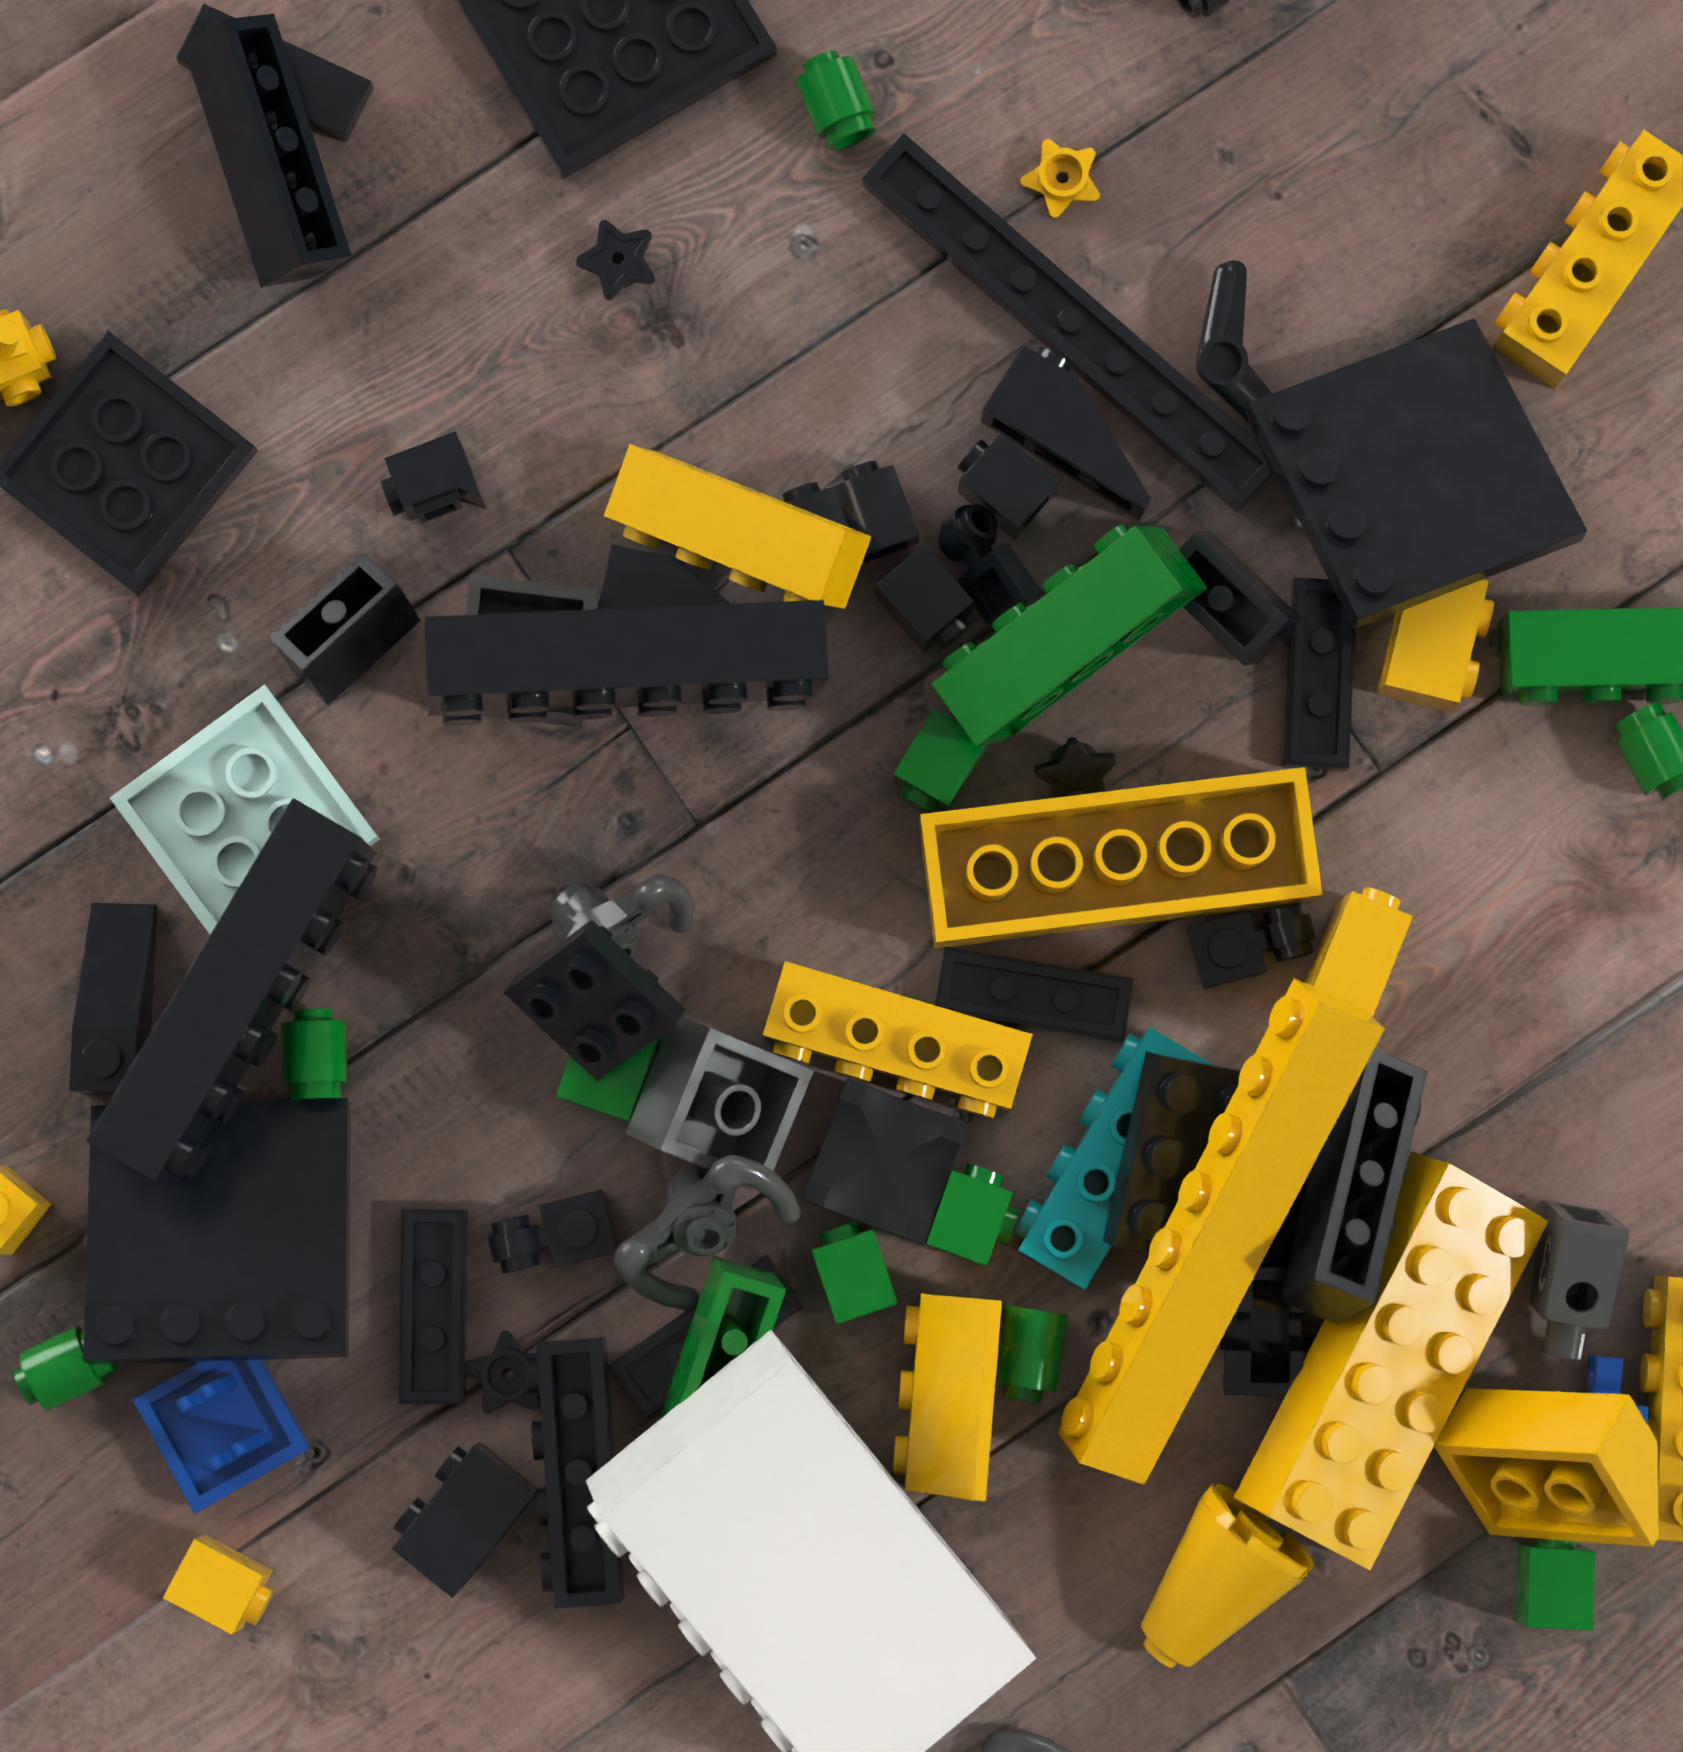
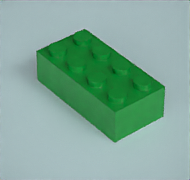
M1125 523L1117 526L1093 545V548L1098 553L1096 557L1078 568L1074 563H1071L1059 570L1042 585L1047 593L1043 598L1028 607L1022 602L1010 608L991 624L996 632L995 635L977 646L972 641L963 645L941 663L946 672L932 682L931 685L976 747L1008 741L1207 589L1163 527L1139 526V524H1136L1128 529Z

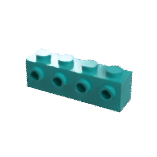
M1151 1027L1144 1031L1140 1039L1132 1034L1127 1036L1110 1065L1120 1072L1110 1091L1106 1094L1098 1088L1096 1089L1078 1119L1079 1123L1088 1127L1075 1149L1066 1144L1062 1146L1045 1175L1046 1178L1055 1182L1045 1201L1041 1205L1031 1199L1013 1229V1233L1022 1238L1016 1248L1017 1252L1081 1290H1086L1111 1245L1103 1242L1146 1051L1212 1064Z

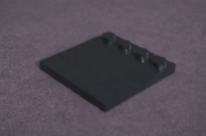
M456 0L563 179L777 55L776 45L748 0Z
M1475 318L1248 403L1245 415L1354 629L1581 542L1588 531Z
M348 1098L299 1099L295 1101H240L230 1119L225 1124L217 1120L203 1142L210 1146V1151L198 1173L191 1180L183 1177L178 1186L154 1182L90 1144L84 1362L90 1365L349 1357L351 1103ZM107 1105L91 1106L90 1133Z

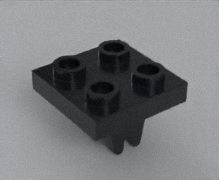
M591 919L515 976L504 994L598 1081L675 1027L686 1009L658 983L659 978L650 969L645 971L611 938L613 934L603 925L599 927Z

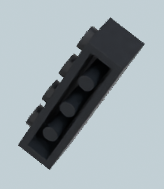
M265 14L222 19L185 44L183 48L260 287L311 279L350 258L352 255L275 15Z
M1378 1049L1373 1050L1313 1164L1280 1301L1337 1325L1362 1310H1367L1374 1304L1381 1285L1380 1274L1387 1244L1394 1229V1214L1398 1196L1408 1168L1407 1157L1414 1127L1421 1112L1420 1101L1427 1075L1426 1070Z
M603 1336L537 1342V1355L527 1356V1377L530 1395L540 1394L541 1421H532L531 1434L534 1460H544L546 1486L536 1487L538 1525L549 1526L551 1551L541 1553L540 1558L543 1592H553L554 1609L620 1604L625 1597L622 1556L619 1558L599 1535L594 1527L597 1522L587 1509L594 1500L586 1480L615 1457L607 1338Z

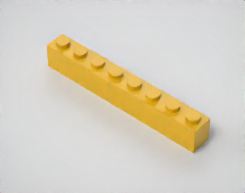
M1294 978L1285 996L1280 998L1274 1005L1269 1017V1027L1255 1054L1244 1063L1240 1071L1237 1089L1225 1112L1220 1114L1213 1122L1209 1132L1208 1144L1194 1171L1188 1173L1184 1178L1179 1190V1200L1165 1227L1155 1234L1149 1248V1258L1136 1283L1130 1286L1124 1293L1120 1303L1119 1315L1106 1340L1101 1342L1095 1349L1091 1358L1090 1371L1077 1396L1067 1403L1063 1411L1061 1427L1057 1433L1080 1464L1145 1485L1385 1030L1359 1004Z

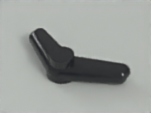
M1232 260L1219 264L1213 274L1196 357V370L1199 377L1249 423L1245 415L1248 403L1270 395L1272 392L1248 364V355L1243 346L1247 269L1242 262Z

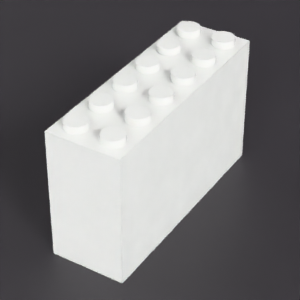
M772 1330L746 1348L743 1353L735 1357L701 1385L696 1392L681 1404H678L586 1480L594 1500L587 1509L597 1522L594 1527L599 1535L619 1558L627 1551L631 1553L628 1557L639 1571V1574L636 1575L638 1580L660 1607H663L671 1600L672 1603L669 1605L681 1621L678 1626L700 1655L705 1656L709 1651L713 1650L710 1654L722 1670L720 1673L722 1680L744 1706L751 1701L756 1711L763 1718L761 1725L782 1752H789L790 1750L792 1752H925L1037 1659L1008 1617Z

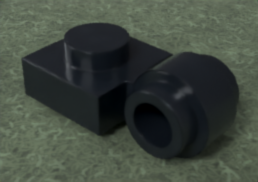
M963 505L941 524L939 545L948 558L965 563L969 569L957 581L974 601V606L991 631L994 632L995 630L991 624L1003 613L1022 602L1028 607L1041 597L1043 593L1008 542L994 550L991 546L995 543L998 523L994 514L983 505Z
M1300 903L1263 913L1266 925L1260 927L1261 930L1255 931L1249 910L1188 926L1186 930L1203 990L1267 972L1261 951H1273L1276 963L1314 953L1311 941L1316 939L1310 914L1303 915Z
M602 1189L539 1205L544 1224L542 1228H538V1225L531 1226L529 1215H522L491 1223L493 1236L488 1237L493 1263L500 1262L503 1274L540 1265L538 1252L544 1251L543 1248L548 1246L554 1268L613 1254L617 1250Z

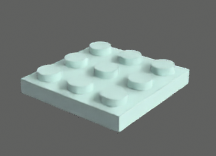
M265 684L110 797L116 808L209 934L212 933L292 798L360 836L369 846L380 840Z

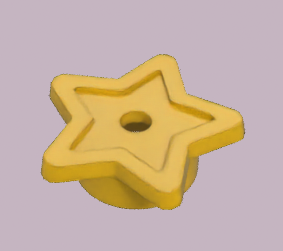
M1045 139L1042 142L1040 165L1022 176L1020 182L1024 188L1044 195L1050 217L1058 218L1072 201L1096 202L1100 198L1099 191L1088 176L1096 152L1093 148L1078 151L1061 148L1052 140ZM1059 173H1065L1068 176V181L1060 183L1056 177Z

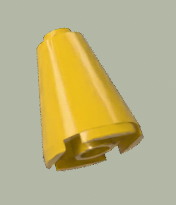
M1218 1483L1216 1487L1212 1484L1202 1494L1140 1625L1142 1631L1147 1636L1143 1641L1146 1650L1156 1660L1169 1668H1174L1177 1663L1186 1667H1192L1305 1580L1308 1573L1315 1566L1310 1554L1289 1531L1281 1537L1267 1523L1270 1517L1233 1498L1236 1490L1224 1484Z

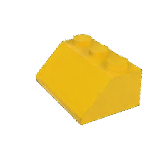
M920 1293L919 1306L906 1305L903 1344L915 1345L913 1371L901 1370L898 1409L910 1410L908 1436H895L892 1471L893 1475H905V1491L986 1501L1002 1301Z
M1467 1388L1444 1425L1434 1447L1489 1535L1642 1547L1654 1546L1658 1539V1442L1630 1395Z

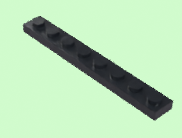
M905 133L899 137L862 178V186L1046 347L1064 358L1077 374L1234 511L1238 513L1274 473L1259 441Z

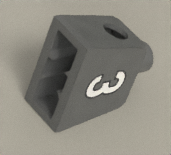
M1544 1201L1542 1217L1549 1222L1538 1241L1530 1305L1542 1319L1548 1320L1542 1352L1559 1358L1580 1360L1587 1327L1608 1329L1610 1325L1630 1230L1608 1211ZM1581 1282L1576 1293L1566 1296L1567 1290L1573 1284Z

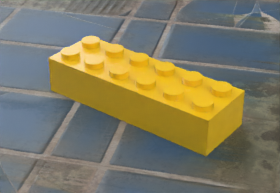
M1305 767L920 814L919 818L934 949L1287 906L1297 903H1312L1323 895Z
M1411 1151L1408 1157L1407 1172L1401 1184L1394 1214V1229L1387 1244L1380 1274L1381 1285L1374 1304L1367 1310H1362L1339 1325L1324 1320L1303 1361V1368L1290 1386L1233 1497L1368 1570H1371L1549 1222L1454 1165Z

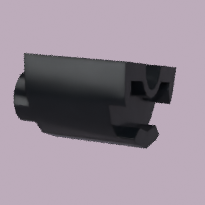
M1288 1267L1258 1268L1219 1342V1348L1224 1349V1370L1221 1378L1224 1395L1286 1396L1290 1386L1303 1368V1361L1313 1343V1338L1302 1337V1315L1308 1312L1280 1301Z

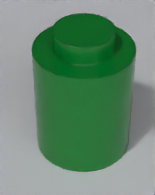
M1004 1304L995 1381L1005 1384L1003 1397L1041 1403L1043 1391L1056 1392L1068 1315Z

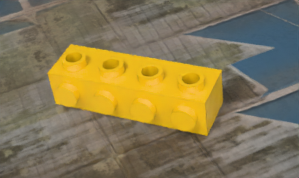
M1644 129L1631 147L1622 141L1618 143L1598 172L1608 179L1597 197H1594L1587 191L1584 192L1563 222L1574 229L1561 248L1550 241L1529 271L1531 275L1538 279L1527 298L1515 292L1494 322L1495 325L1504 331L1492 348L1553 389L1557 387L1569 372L1683 207V155Z
M629 444L604 513L605 517L626 525L622 536L657 549L660 541L664 540L678 546L675 558L686 563L711 570L715 561L732 568L728 579L735 583L764 592L767 583L786 590L782 599L783 602L824 600V605L842 609L846 608L872 538L870 535L663 453Z
M787 961L784 962L763 1032L764 1039L775 1042L772 1051L775 1055L809 1064L812 1053L836 1060L834 1072L866 1082H871L873 1072L898 1079L895 1090L931 1101L935 1090L960 1097L957 1105L958 1109L994 1119L997 1108L1005 1111L1011 1109L1033 1035Z
M1654 1276V1289H1646L1643 1299V1323L1645 1327L1652 1328L1651 1354L1644 1353L1641 1358L1639 1381L1641 1391L1649 1393L1648 1427L1658 1442L1657 1540L1683 1542V1278Z

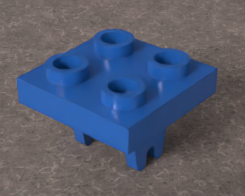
M265 1360L198 1362L132 1399L194 1514L312 1448Z

